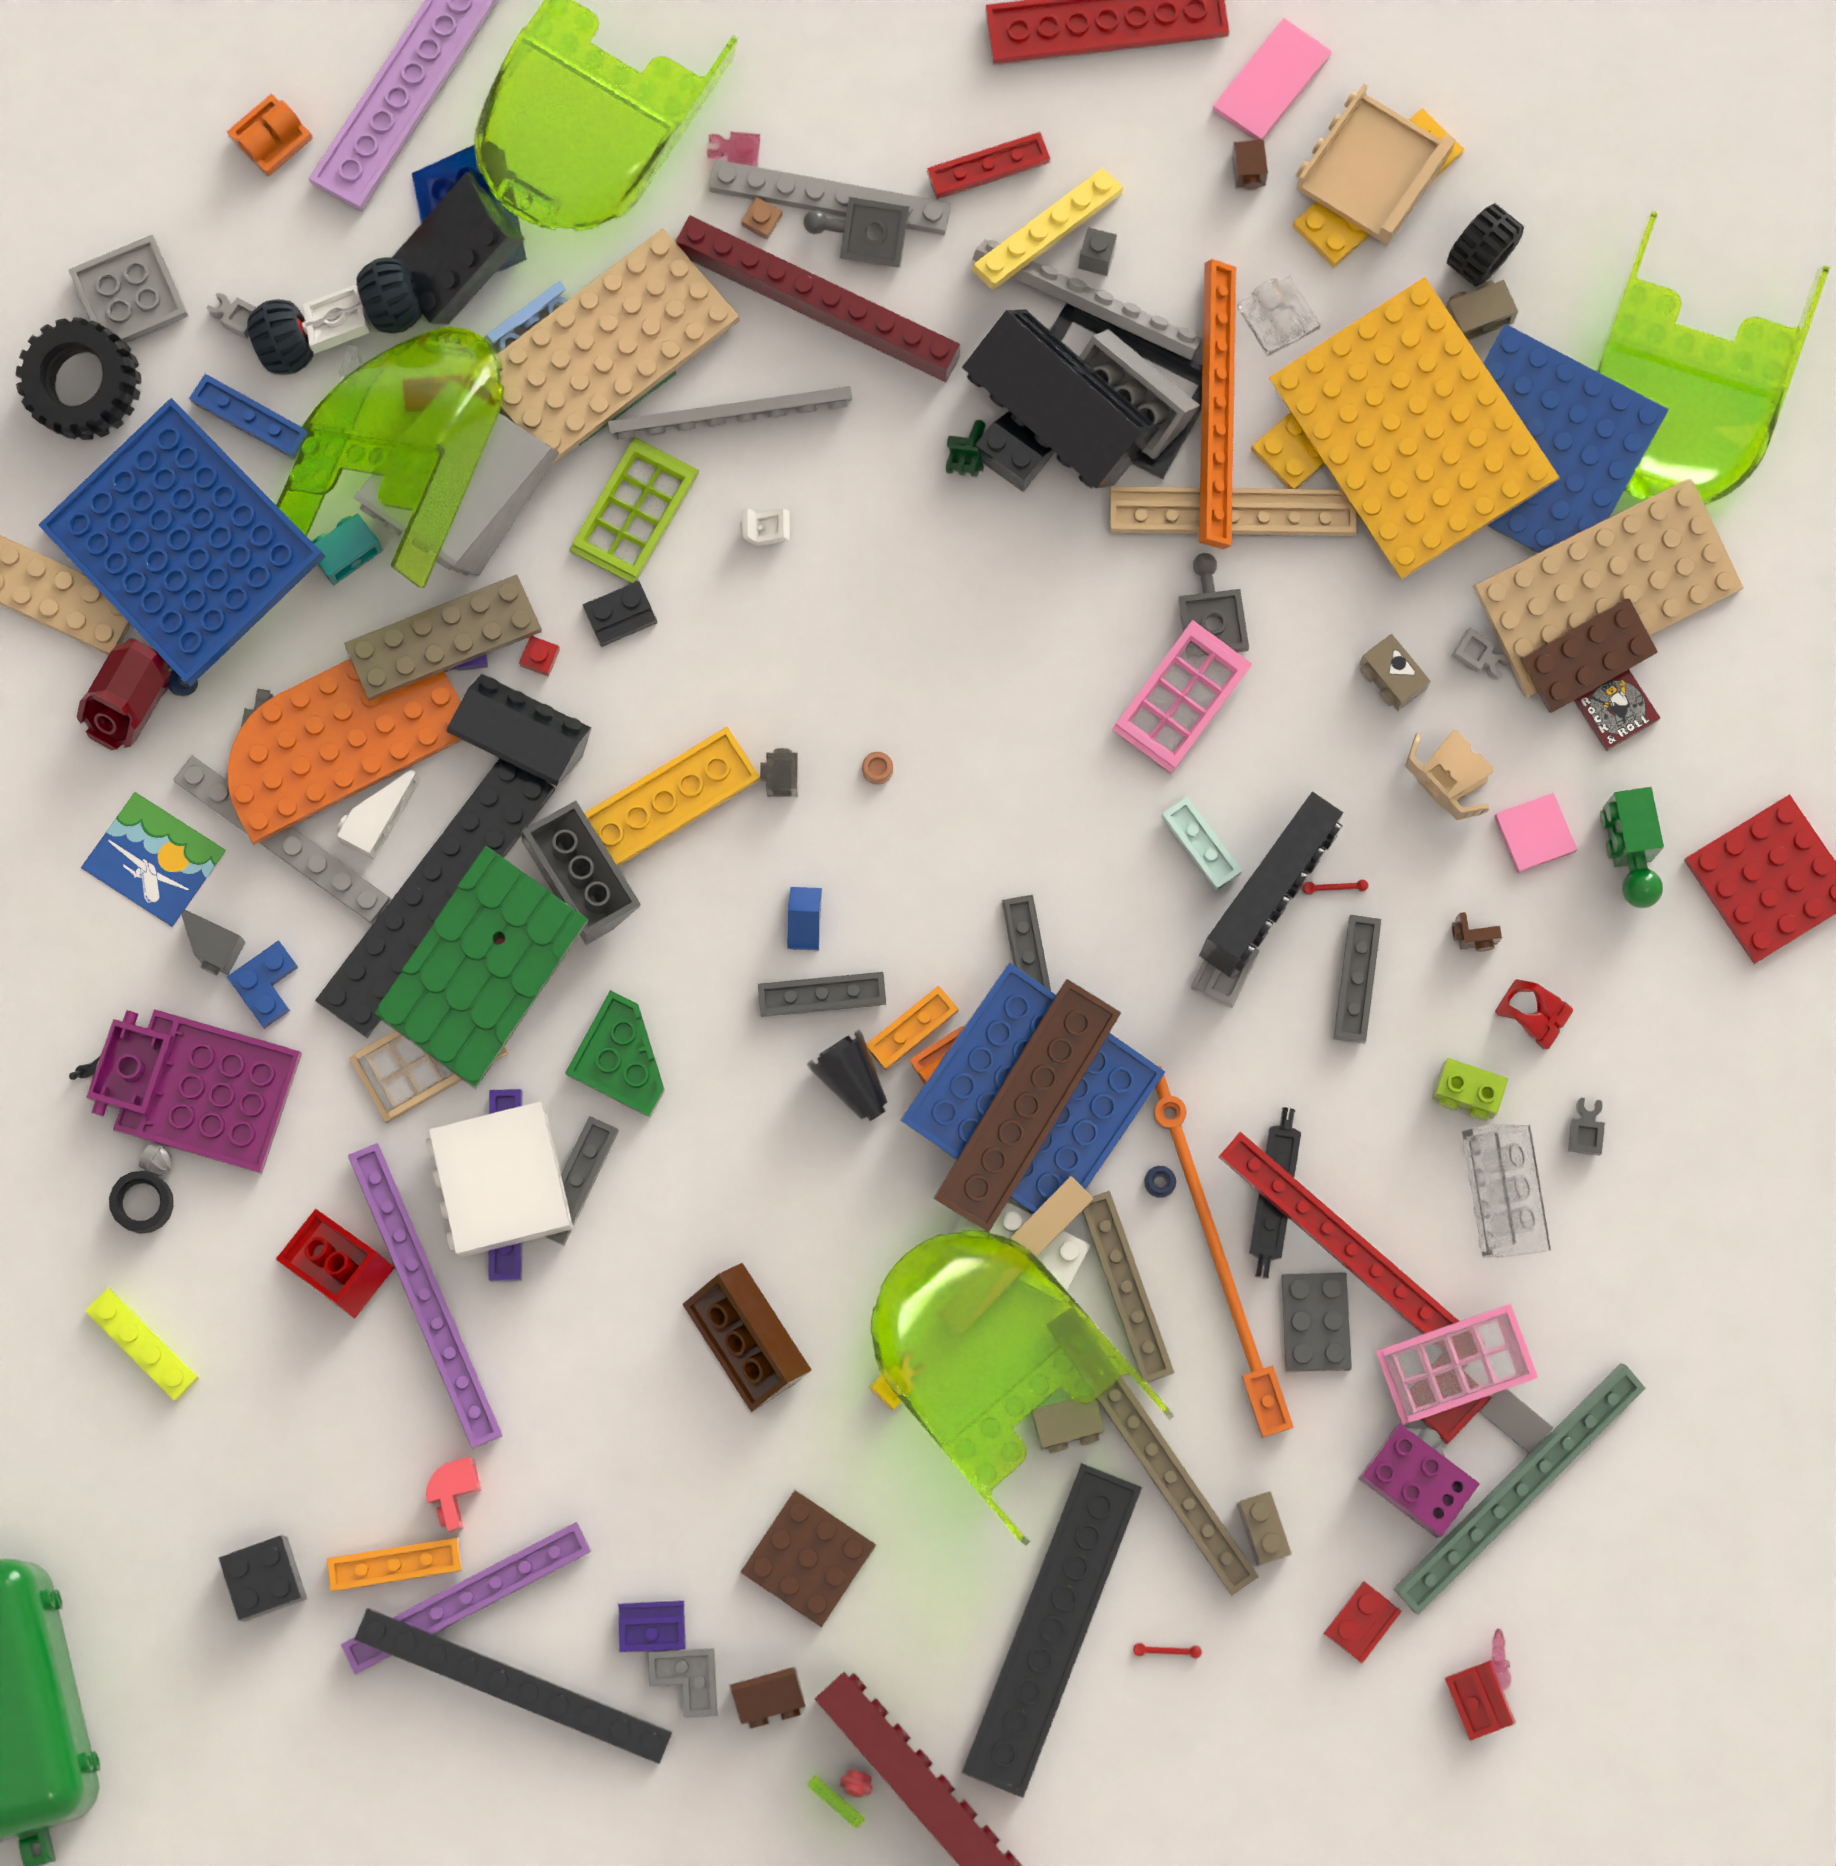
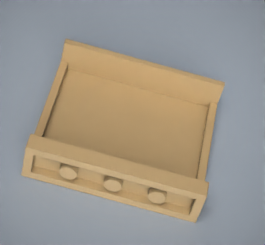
M1363 84L1358 93L1352 91L1344 105L1347 109L1342 116L1336 114L1328 128L1331 132L1326 139L1321 137L1312 150V153L1315 155L1310 162L1305 160L1296 173V177L1299 178L1296 189L1388 246L1452 153L1456 139L1445 134L1442 140L1368 96L1366 94L1368 85Z

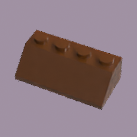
M743 1263L717 1274L682 1304L751 1412L796 1384L812 1371Z

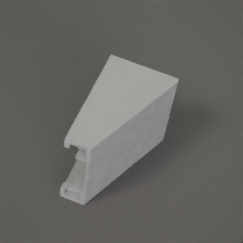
M451 381L359 489L354 499L362 504L359 508L361 511L374 519L377 518L382 522L386 521L384 526L400 536L404 532L412 539L409 543L424 553L429 549L437 556L434 560L448 570L452 569L457 573L460 572L466 576L469 573L479 576L560 452L500 414L461 385Z

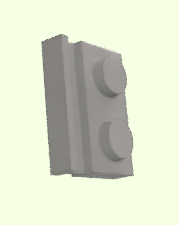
M1255 948L1243 970L1240 972L1235 969L1230 977L1204 960L1191 985V989L1200 991L1205 996L1233 1008L1260 950Z

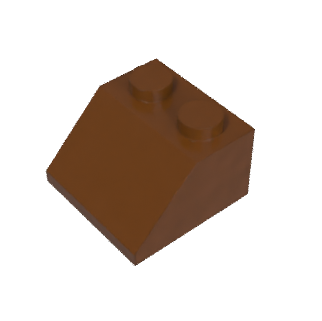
M795 1667L730 1684L741 1724L749 1723L750 1729L769 1724L768 1717L780 1714L782 1720L801 1715L800 1708L806 1707Z

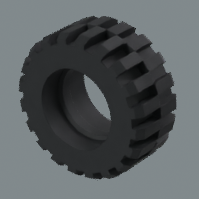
M74 317L72 322L66 318L56 320L55 327L46 324L40 328L42 334L39 337L32 335L27 341L31 346L27 351L22 349L19 358L23 360L22 366H16V376L21 379V382L17 383L16 387L18 394L24 397L21 402L25 409L31 412L32 417L40 424L57 434L74 440L77 437L82 440H93L94 434L104 437L110 434L108 428L111 426L116 429L124 424L121 418L125 414L131 416L135 409L131 407L133 399L139 400L141 391L136 389V384L142 383L141 373L135 370L139 363L136 356L130 353L131 348L114 332L93 320L88 322L84 318ZM92 353L99 358L102 365V381L98 391L91 399L80 405L68 406L63 404L56 393V377L59 369L74 355Z

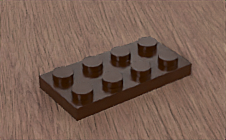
M1627 598L1521 657L1520 660L1548 712L1552 713L1657 654L1658 651L1630 598Z

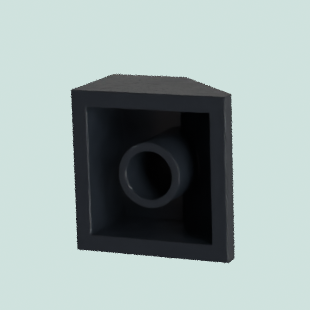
M1008 411L991 424L975 444V447L979 448L984 465L1024 492L1055 451L1050 447L1045 448L1040 445L1033 437L1035 433L1028 427L1023 428L1011 418L1013 413Z

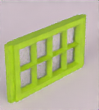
M635 437L572 542L569 552L631 584L635 583L695 482L699 470Z

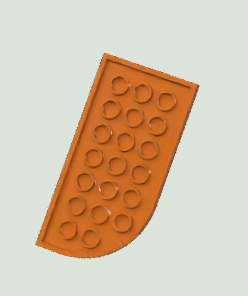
M348 659L279 693L258 707L238 732L228 762V787L232 804L252 844L255 845L462 741V739L446 732L461 703L446 673L441 672L368 701L351 659Z

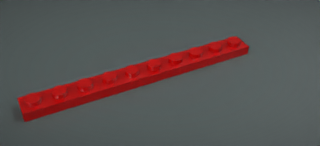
M1239 1132L1218 1156L1219 1159L1419 1332L1425 1334L1459 1322L1456 1317L1242 1132ZM1470 1330L1451 1337L1459 1360L1478 1353ZM1444 1340L1433 1343L1449 1356ZM1468 1364L1461 1366L1462 1369L1466 1368Z

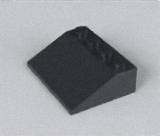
M466 172L392 258L401 260L409 269L415 284L414 292L418 295L417 299L421 307V313L429 323L450 324L525 238L471 173Z

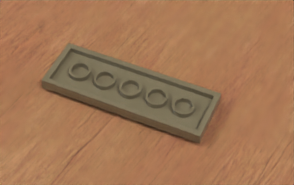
M516 574L347 641L344 645L368 701H371L541 633L542 629Z

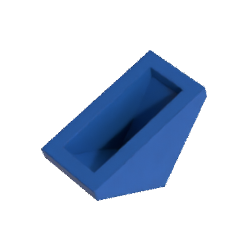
M790 888L787 949L819 951L822 888Z

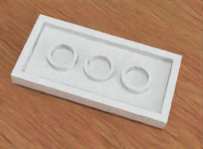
M1007 1202L990 1232L983 1230L961 1216L948 1240V1244L986 1263L1033 1214ZM1062 1231L1016 1280L1061 1303L1091 1245Z

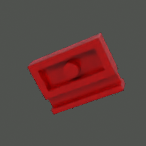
M1363 1581L1325 1630L1324 1634L1356 1658L1357 1661L1363 1663L1402 1611Z
M1491 1660L1445 1677L1470 1741L1516 1723Z

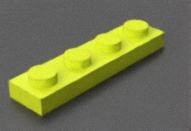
M107 1288L85 1310L174 1401H177L199 1379L110 1288Z

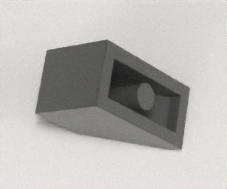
M184 909L181 915L194 956L202 963L200 968L216 976L219 971L229 975L246 943L240 935Z

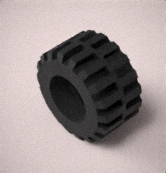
M1494 203L1483 209L1466 227L1451 248L1446 263L1474 287L1486 282L1510 256L1523 235L1524 226Z

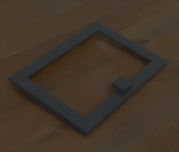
M1066 303L1056 322L1050 328V331L1061 341L1072 322L1095 334L1110 330L1141 357L1198 385L1192 399L1200 406L1183 431L1160 453L1157 459H1152L1146 453L1141 452L1132 463L1164 479L1202 411L1203 365Z

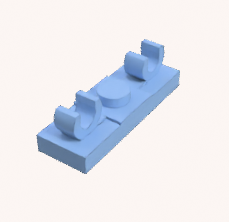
M560 281L489 332L484 338L490 346L499 341V350L502 351L506 348L505 341L507 339L515 341L520 337L518 334L513 333L514 330L521 325L525 329L529 328L540 319L537 313L547 307V314L549 315L554 311V304L559 303L562 305L567 301L566 298L559 297L566 290Z

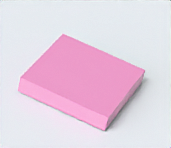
M1554 793L1496 813L1494 816L1517 873L1577 851Z

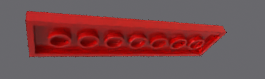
M1020 0L986 4L985 7L993 64L1229 37L1230 32L1225 0Z

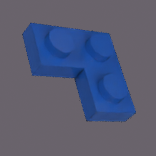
M278 940L228 975L227 978L265 1029L290 1011L273 985L296 970L298 966Z

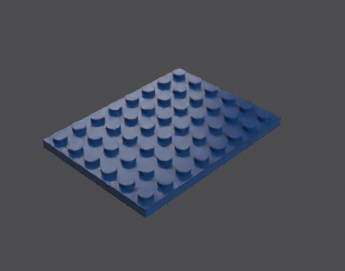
M172 398L155 412L38 525L190 687L326 557Z

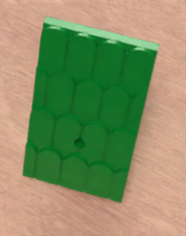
M488 846L484 847L457 886L458 888L403 967L401 974L374 1013L377 1018L474 1089L478 1087L588 923V919L524 874L506 859L499 856Z

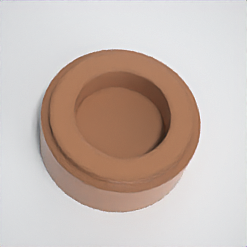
M873 752L867 755L862 764V772L865 779L877 785L886 783L893 774L891 758L883 752Z

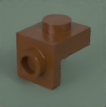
M1466 912L1459 913L1455 918V922H1452L1454 941H1459L1460 949L1475 948L1477 952L1494 949V945H1497L1502 939L1500 926L1469 930Z

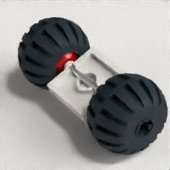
M385 257L377 258L365 265L357 275L356 284L303 304L305 319L293 302L282 299L268 300L257 306L249 315L247 328L254 351L264 368L272 374L287 375L297 373L305 368L312 360L314 354L370 333L368 318L378 331L394 334L404 332L414 326L421 318L422 313L417 299L418 295L414 292L415 284L409 269L401 260Z

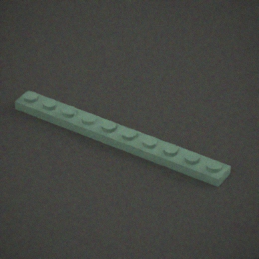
M1620 1363L1394 1588V1591L1414 1613L1419 1615L1646 1389L1628 1366Z

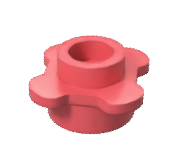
M847 1770L846 1775L841 1777L839 1783L842 1788H845V1793L862 1798L863 1795H870L873 1788L870 1785L872 1777L857 1770Z

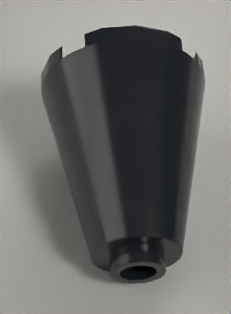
M860 1030L854 1032L855 1039L852 1040L849 1035L821 1052L819 1054L820 1057L817 1058L819 1061L817 1064L811 1059L807 1066L860 1119L867 1117L869 1121H872L886 1111L883 1106L888 1101L864 1036Z

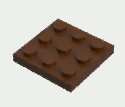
M794 1490L741 1570V1573L822 1628L876 1544Z

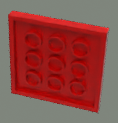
M1790 794L1694 852L1684 860L1753 964L1766 958L1836 914V861Z

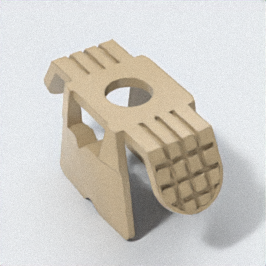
M1453 730L1423 767L1415 758L1421 734L1416 733L1405 767L1417 778L1418 783L1456 820L1475 817L1488 812V804H1478L1462 808L1457 802L1487 783L1488 776L1493 773V767L1479 753H1473L1471 751V744L1457 730Z

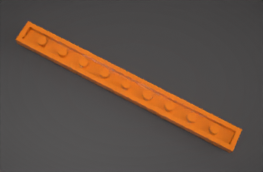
M1210 259L1204 266L1199 543L1225 550L1231 546L1236 267Z

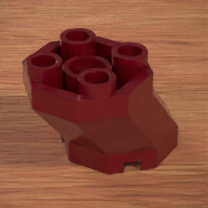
M133 638L128 639L125 643L117 644L111 650L88 692L79 702L76 718L80 724L85 721L88 726L85 732L91 740L110 750H117L122 745H125L124 748L131 747L138 739L159 700L167 692L171 678V672L168 669L170 665L155 650Z

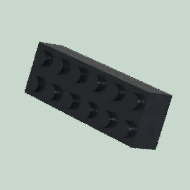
M1313 791L1206 938L1199 954L1202 959L1229 977L1235 969L1240 972L1243 970L1255 948L1259 947L1266 938L1273 922L1276 923L1290 899L1296 896L1308 874L1313 872L1325 850L1328 851L1337 838V834L1343 827L1339 821L1344 812Z

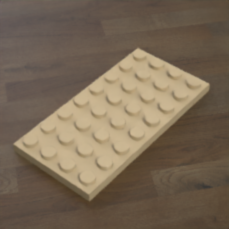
M662 228L473 372V377L512 422L560 452L552 463L553 465L740 321V318Z
M1692 477L1472 586L1525 697H1529L1538 691L1520 660L1521 657L1624 599L1630 598L1650 636L1744 588Z

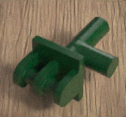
M975 420L968 438L948 437L947 447L950 450V455L946 462L947 474H952L956 471L959 475L964 476L966 473H970L971 477H977L979 472L984 470L980 450L975 447L986 427L984 421Z

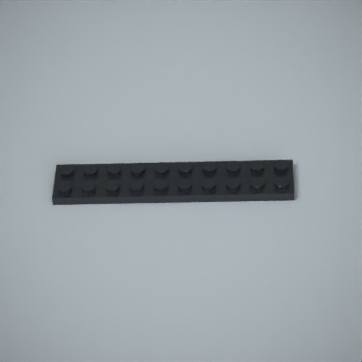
M499 758L315 1001L365 1038H368L381 1021L374 1014L380 1002L399 977L403 967L429 932L436 918L458 888L457 886L485 846H488L504 858L522 835V830L529 826L554 793L555 787L547 781Z
M1081 1463L962 1770L963 1774L1024 1798L1142 1487Z

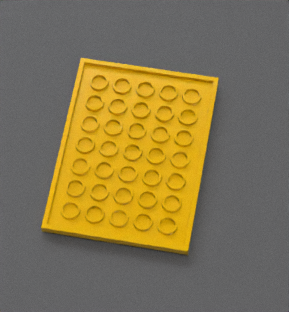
M1423 277L1269 377L1275 390L1401 580L1559 480V475L1426 277Z

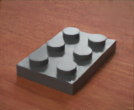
M1347 1273L1282 1274L1286 1372L1351 1370Z

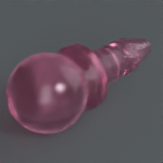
M1496 1629L1492 1639L1491 1663L1502 1690L1505 1691L1512 1682V1676L1508 1670L1510 1662L1505 1660V1639L1502 1630Z

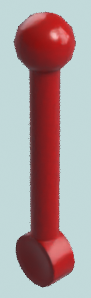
M1363 879L1357 883L1315 885L1313 882H1306L1303 885V892L1307 895H1312L1315 891L1358 889L1363 892L1368 889L1369 884Z
M1137 1643L1133 1648L1137 1656H1143L1145 1653L1190 1655L1196 1659L1202 1655V1649L1196 1645L1191 1648L1146 1647L1143 1643Z

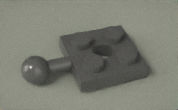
M849 197L846 221L830 219L823 212L812 210L805 215L803 223L805 229L815 235L822 233L824 230L844 233L840 258L900 267L910 207ZM872 223L879 224L883 229V236L878 241H872L867 236V228Z
M1209 553L1197 555L1193 561V570L1201 577L1203 593L1179 596L1178 601L1183 632L1191 621L1194 620L1234 651H1248L1249 643L1241 590L1234 589L1215 592L1212 575L1217 569V561ZM1209 617H1217L1221 620L1222 627L1219 630L1212 631L1206 627L1205 620ZM1192 641L1186 646L1187 658L1209 656L1207 652Z

